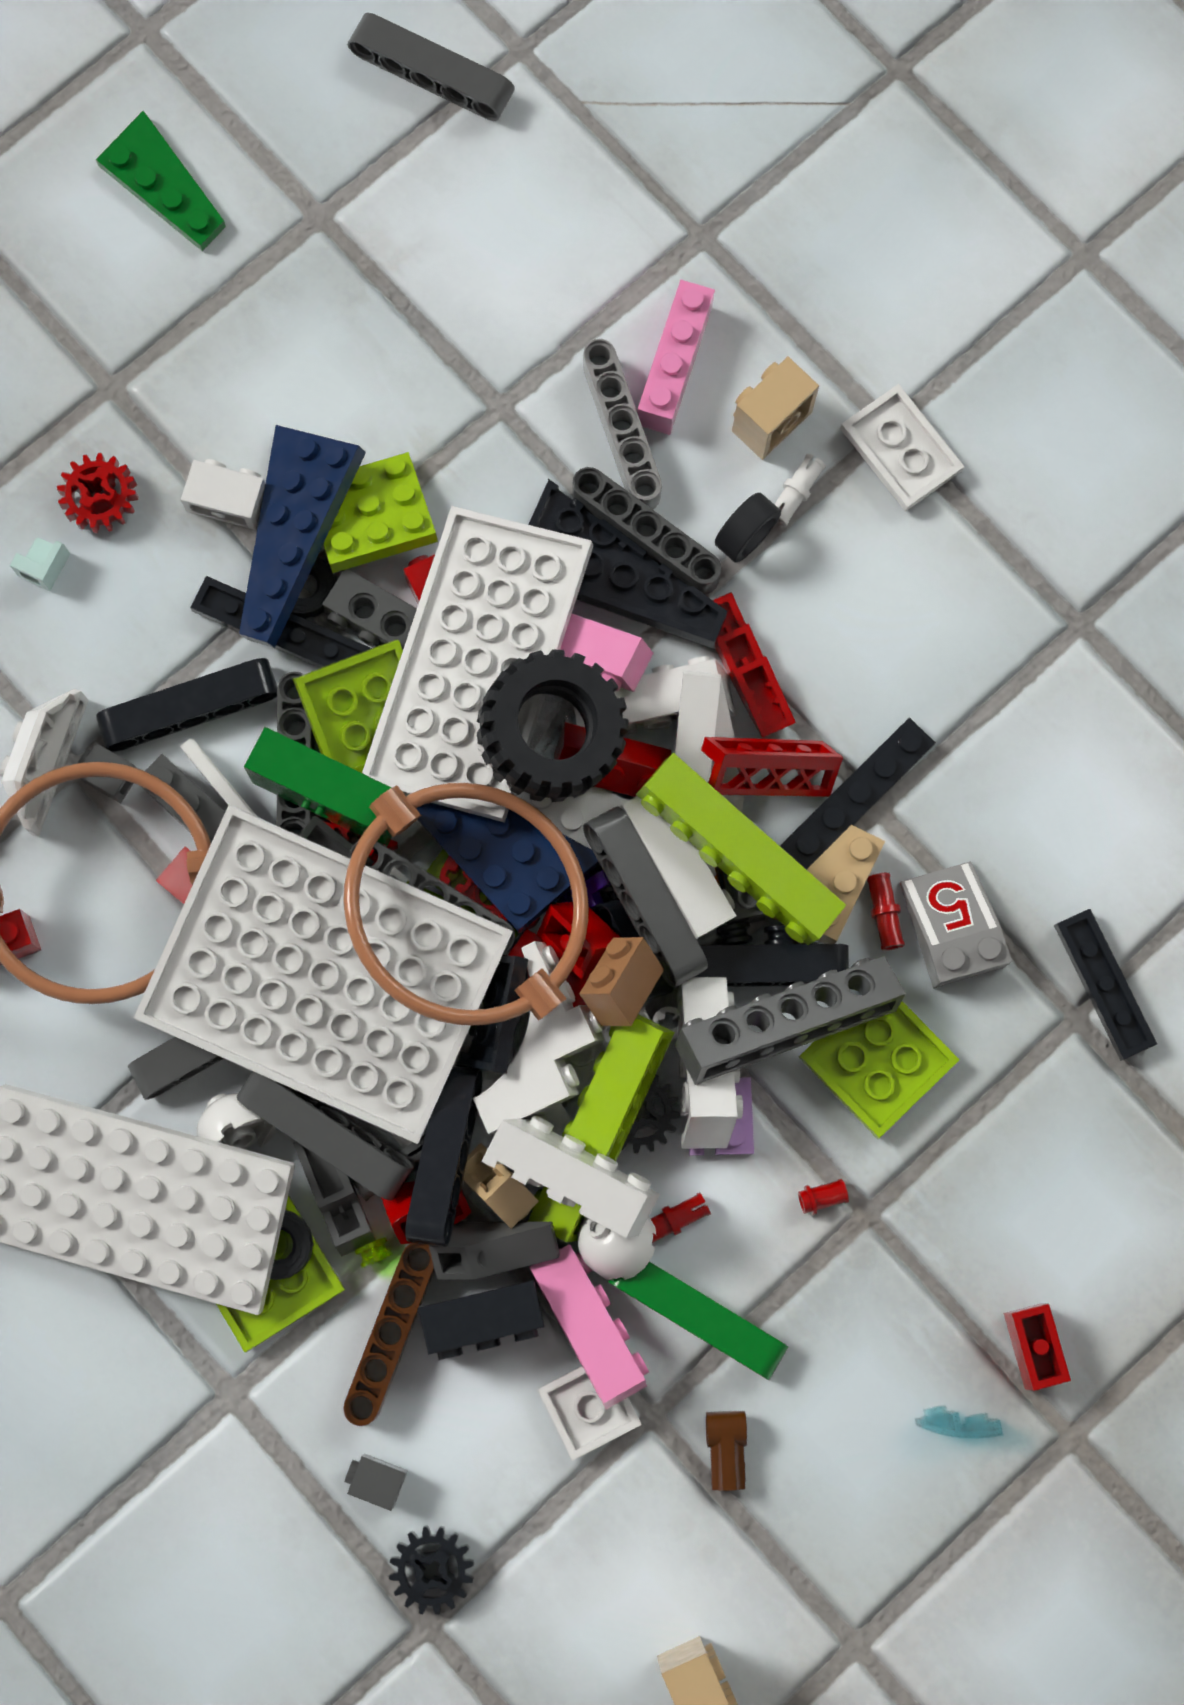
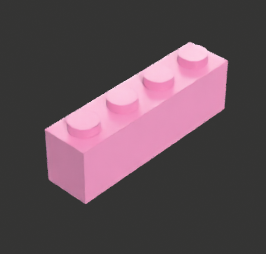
M680 280L637 409L642 427L668 435L671 434L712 310L714 289Z
M571 614L560 649L564 650L565 657L571 658L574 653L586 656L584 664L592 667L596 662L604 669L600 675L606 681L611 678L614 679L619 687L616 691L624 688L634 692L653 655V652L641 637L575 614Z
M568 1244L559 1249L560 1256L557 1259L533 1264L529 1268L607 1410L647 1387L644 1375L648 1374L649 1371L640 1354L636 1352L631 1355L625 1341L630 1339L623 1323L620 1318L612 1321L606 1310V1307L611 1305L609 1298L601 1284L594 1287L587 1276L588 1273L592 1272V1269L587 1266L580 1253L575 1254L571 1245Z

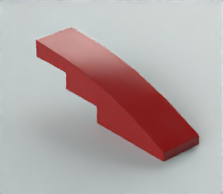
M732 592L714 599V602L727 611V617L715 644V649L761 738L795 724L796 721L767 657H763L749 623H745Z

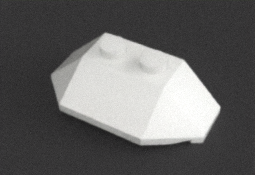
M72 689L26 712L23 722L19 721L13 733L15 745L11 756L7 755L4 758L0 769L1 783L9 798L35 778L65 766L88 703V699L82 691ZM57 785L32 798L17 812L23 827L30 834L39 837Z

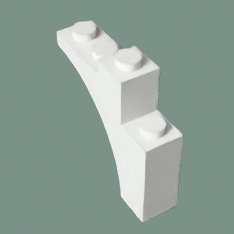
M534 941L521 948L524 957L528 959L527 967L530 977L542 968L549 976L559 962L554 949L550 945L546 946L545 942ZM566 980L559 987V990L567 999L539 1021L530 1011L525 1037L517 1055L508 1067L507 1074L504 1073L490 1088L473 1098L488 1134L496 1133L502 1120L528 1119L580 1095L576 1087L579 1085L578 1076L572 1065H566L564 1059L604 1041L601 1033L604 1030V1026L599 1024L587 1005L573 1007L572 1002H575V996Z

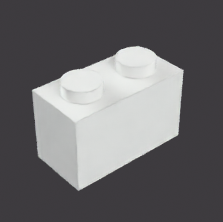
M206 459L205 462L193 460L181 502L186 512L256 530L260 517L265 481L259 473L250 469L241 468L238 472L227 469L223 463L216 460Z

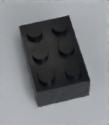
M534 1280L418 1308L428 1355L437 1353L438 1360L460 1356L463 1354L462 1347L476 1344L477 1351L498 1347L501 1345L500 1338L514 1335L515 1342L539 1336L537 1329L545 1327Z

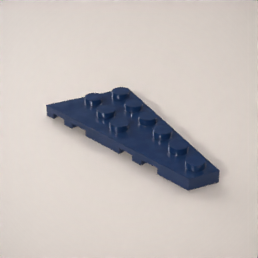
M279 425L275 426L239 634L245 639L272 648L276 647L366 454L359 445Z
M427 803L416 808L421 815L417 821L519 934L547 911L550 904H555L571 890L565 867L551 843L535 826L517 813L509 810L504 823L434 803ZM564 835L579 861L585 878L600 863L592 849Z

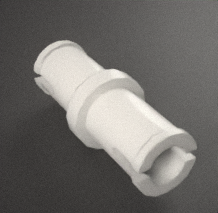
M806 454L805 459L793 477L786 479L783 484L784 490L775 502V505L781 510L779 519L782 526H787L801 502L808 500L811 495L809 490L821 472L826 468L825 463L816 457L815 461H813L814 455Z

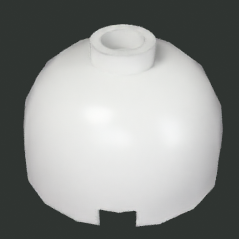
M238 1093L219 1094L208 1102L207 1108L201 1114L197 1124V1137L246 1149L255 1142H258L261 1148L275 1132L276 1127L247 1109L237 1100Z
M584 1217L577 1234L579 1253L587 1266L606 1280L614 1281L613 1279L620 1277L626 1280L642 1271L652 1258L655 1246L652 1245L653 1233L656 1234V1228L650 1217H648L639 1236L625 1238Z

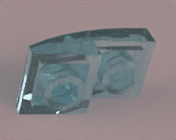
M946 1405L923 1409L924 1416L915 1418L916 1426L951 1437L990 1438L1003 1435L1000 1420L996 1418L989 1419L987 1412L964 1417L966 1424H961L957 1411H947Z

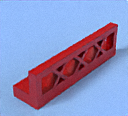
M705 737L701 747V751L715 762L708 783L721 795L829 797L843 760V756L824 741ZM737 768L739 774L728 783H722L726 769ZM761 769H767L769 774L757 784H753L750 778ZM796 769L798 775L789 783L782 784L780 779L790 770ZM820 770H825L821 784L811 785L809 779Z

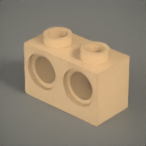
M480 1143L468 1155L463 1180L512 1229L529 1214L530 1210L539 1201L521 1182L511 1178L513 1173L503 1164L492 1168L481 1162L487 1148Z

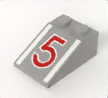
M971 861L900 882L933 989L1003 969L1012 962L999 921Z

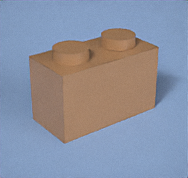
M644 937L613 938L579 994L601 1026H632L664 969Z

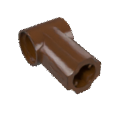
M745 1411L706 1412L707 1448H710L711 1489L718 1491L744 1490L746 1482L744 1447L747 1446Z

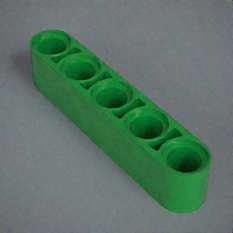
M650 1261L642 1271L632 1278L625 1280L620 1277L613 1279L614 1281L607 1280L608 1283L769 1381L788 1349V1346Z

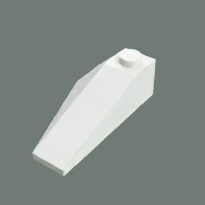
M683 671L674 753L708 782L715 762L701 751L704 738H735L721 674ZM727 768L722 783H728L739 774L737 768ZM722 795L742 812L744 795Z

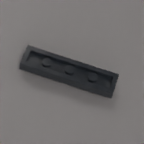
M1087 909L1055 924L1054 927L1120 1061L1157 1045L1091 909Z

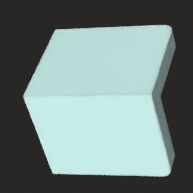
M36 538L26 557L16 553L10 566L18 577L51 591L70 556V552L59 541L52 544L41 538Z

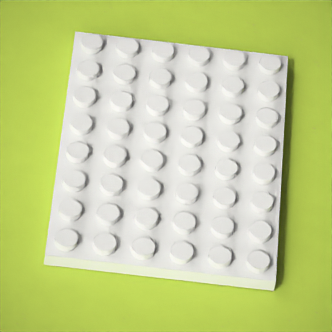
M228 805L133 1018L418 1144L470 1029V1025L440 1022L418 1014L392 998L370 976L353 947L345 919L344 883L351 858L232 805ZM365 865L360 884V914L368 942L384 968L405 988L430 1002L455 1009L478 1010L513 931Z

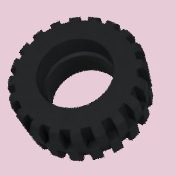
M552 649L548 655H544L541 650L532 652L526 659L518 658L512 662L505 671L500 673L487 691L477 718V722L480 723V729L477 731L478 744H483L484 752L481 756L486 765L491 763L496 771L493 773V776L500 783L504 779L512 785L510 791L517 795L526 792L530 794V800L539 802L544 798H550L552 802H562L567 797L572 796L576 798L583 795L590 788L596 786L618 763L617 758L623 753L626 745L623 737L629 731V720L623 718L622 714L627 709L624 698L617 699L614 693L619 688L614 679L611 678L606 681L600 675L604 669L596 662L592 667L584 664L586 656L574 653L571 658L565 657L564 650ZM538 694H552L569 701L578 710L586 730L585 742L578 753L568 759L556 760L541 756L527 745L519 730L518 714L522 705L529 698Z

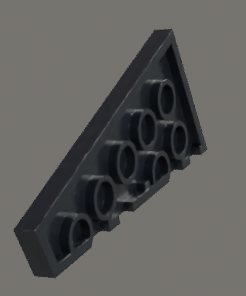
M548 479L528 525L592 541L593 549L577 600L714 649L726 620L727 611L694 586L686 585L673 575L674 571L664 564L659 565L647 556L646 550L604 519L599 520L584 509V504L576 498H569L559 490L557 484Z

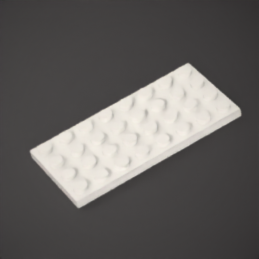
M451 506L362 771L363 774L392 788L397 785L405 796L424 788L447 783L481 784L498 788L514 795V792L510 791L512 785L505 779L500 783L493 776V773L496 771L491 763L486 765L481 756L484 752L483 744H478L477 731L480 729V723L477 722L478 712L491 685L512 662L518 658L524 660L532 652L541 650L544 655H548L552 649H561L593 549L591 540ZM546 694L532 696L522 705L519 711V730L528 746L530 745ZM452 798L431 802L504 823L509 809L478 799Z
M5 1084L0 1086L1 1243L251 1314L259 1315L263 1312L295 1163Z

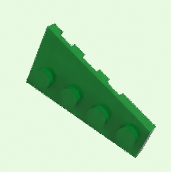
M144 111L96 159L98 166L202 252L226 227L223 218Z

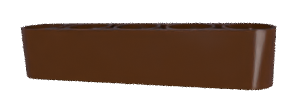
M411 1243L405 1247L401 1254L344 1402V1415L353 1425L364 1426L370 1424L377 1419L382 1410L418 1316V1308L423 1303L435 1271L429 1249L430 1245ZM421 1248L428 1252L430 1262L424 1270L416 1271L409 1264V1256L415 1249ZM402 1285L411 1286L416 1294L414 1303L407 1308L399 1306L395 1300V1293ZM390 1321L398 1324L402 1332L400 1340L393 1345L387 1344L381 1337L383 1325ZM373 1359H380L387 1366V1375L382 1381H373L367 1375V1365ZM359 1396L367 1397L372 1402L373 1410L368 1418H359L353 1412V1402Z

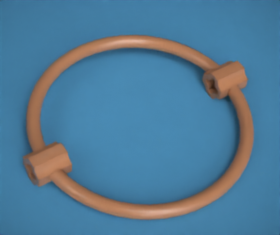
M78 763L49 771L20 788L0 808L1 836L13 816L41 792L74 779L110 777L135 783L150 790L168 803L188 827L197 848L196 851L187 852V870L192 885L211 845L209 835L201 819L181 794L152 774L117 763ZM0 886V913H3L4 897ZM0 936V963L19 981L33 990L61 1001L77 1004H104L126 1000L144 993L154 973V970H152L150 973L134 981L109 988L84 989L65 986L48 980L29 969L12 953Z
M472 783L435 785L418 790L407 796L396 785L371 803L369 808L376 815V818L367 827L352 853L344 883V911L353 947L360 961L378 985L408 1009L425 1017L456 1025L473 1026L499 1023L518 1017L528 1011H531L539 1021L567 998L559 990V987L569 976L582 951L587 932L589 903L587 887L579 861L571 845L554 823L537 808L509 792ZM468 798L487 801L505 807L535 826L551 843L565 867L573 898V923L567 947L551 974L548 976L543 968L514 990L520 998L511 1003L489 1009L465 1010L445 1007L430 1002L400 984L384 968L368 942L363 928L359 903L361 878L367 858L380 836L386 830H388L392 837H395L416 822L421 816L416 808L424 804L444 799Z

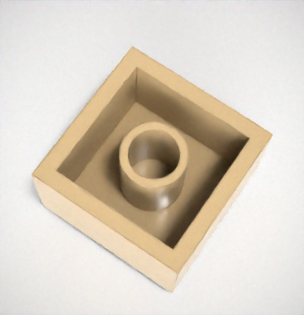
M789 356L780 364L772 363L762 374V381L754 389L751 386L747 387L735 401L737 406L733 413L732 432L762 460L812 413L819 385Z

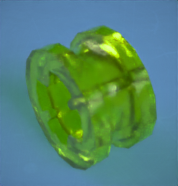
M386 1237L355 1250V1254L362 1257V1263L360 1264L362 1269L393 1255L392 1250L386 1249L385 1245L388 1242Z

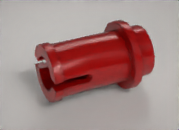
M842 1179L813 1188L806 1185L804 1190L798 1191L800 1206L804 1214L811 1212L812 1215H817V1210L849 1203L847 1188Z

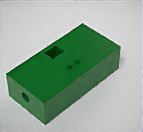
M264 727L244 765V769L253 784L360 836L363 835L367 827L376 818V815L369 808L371 803L392 788L267 727ZM386 830L378 841L388 846L392 835Z

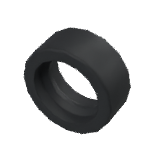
M761 492L753 494L725 522L715 538V546L734 563L742 561L770 533L781 515V510Z

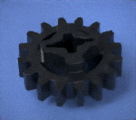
M655 1075L642 1103L646 1106L645 1113L649 1115V1118H641L639 1122L634 1121L621 1151L626 1148L627 1144L633 1145L634 1154L639 1153L642 1145H645L650 1153L654 1152V1141L657 1140L662 1145H665L668 1142L664 1135L665 1131L675 1133L677 1130L670 1123V1120L680 1118V1112L671 1110V1106L679 1101L678 1097L668 1098L666 1094L670 1090L671 1085L668 1083L663 1087H659L657 1085L658 1075ZM655 1094L663 1104L664 1117L655 1111L652 1102ZM650 1127L657 1130L648 1137L635 1138L637 1131Z
M426 1525L423 1527L421 1537H418L414 1531H410L408 1533L410 1544L407 1545L399 1541L396 1548L402 1555L401 1557H391L389 1562L398 1567V1571H394L389 1575V1580L399 1581L400 1583L394 1591L395 1596L405 1593L408 1598L404 1606L408 1608L414 1602L419 1603V1614L422 1615L427 1606H433L435 1615L440 1614L441 1604L446 1603L451 1610L456 1607L454 1596L457 1595L465 1598L468 1593L462 1587V1584L473 1583L474 1579L472 1575L466 1573V1569L474 1566V1560L464 1559L463 1556L469 1550V1545L465 1544L458 1547L455 1543L458 1540L459 1534L455 1532L450 1538L445 1537L444 1526H440L436 1534H431L429 1526ZM427 1543L440 1544L437 1551L425 1553L421 1549H417L420 1545ZM452 1553L458 1564L457 1578L449 1571L448 1559ZM435 1560L440 1564L438 1572L442 1577L439 1578L433 1575L428 1579L424 1576L426 1568L422 1563L425 1562L430 1565ZM406 1562L415 1571L416 1580L412 1586L409 1584L406 1576ZM439 1587L443 1591H447L442 1595L434 1597L423 1595L427 1589Z

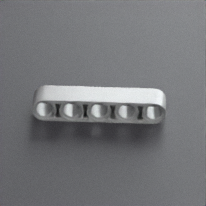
M594 339L585 346L583 352V369L625 490L653 510L657 507L661 498L662 483L615 348L607 340ZM601 356L606 358L608 362L604 365H595L591 362V359ZM612 388L620 394L614 398L604 396L602 392ZM623 420L627 421L631 427L621 431L616 429L613 424ZM629 453H637L643 459L638 463H630L624 457ZM646 485L650 486L654 493L649 496H642L636 492V489Z

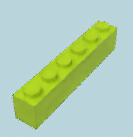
M672 753L636 793L641 799L642 806L654 816L660 815L671 825L670 830L676 837L693 844L699 850L700 857L707 864L713 867L718 866L728 875L727 879L734 888L751 895L757 901V907L765 915L771 918L776 917L786 926V933L799 943L804 942L806 945H809L820 939L845 908L846 904L675 753Z
M639 1014L632 1026H611L609 1030L610 1042L606 1050L602 1051L596 1058L593 1066L595 1075L590 1085H587L580 1093L577 1101L579 1110L574 1120H571L566 1125L562 1137L564 1138L565 1134L573 1136L586 1144L584 1150L594 1156H597L598 1153L603 1154L616 1161L675 1032ZM545 1186L543 1189L538 1190L534 1197L539 1202L531 1209L532 1213L528 1222H553L557 1238L565 1242L578 1241L577 1234L580 1223L585 1217L579 1213L581 1205L576 1203L574 1207L560 1204L547 1197L546 1191L548 1188Z

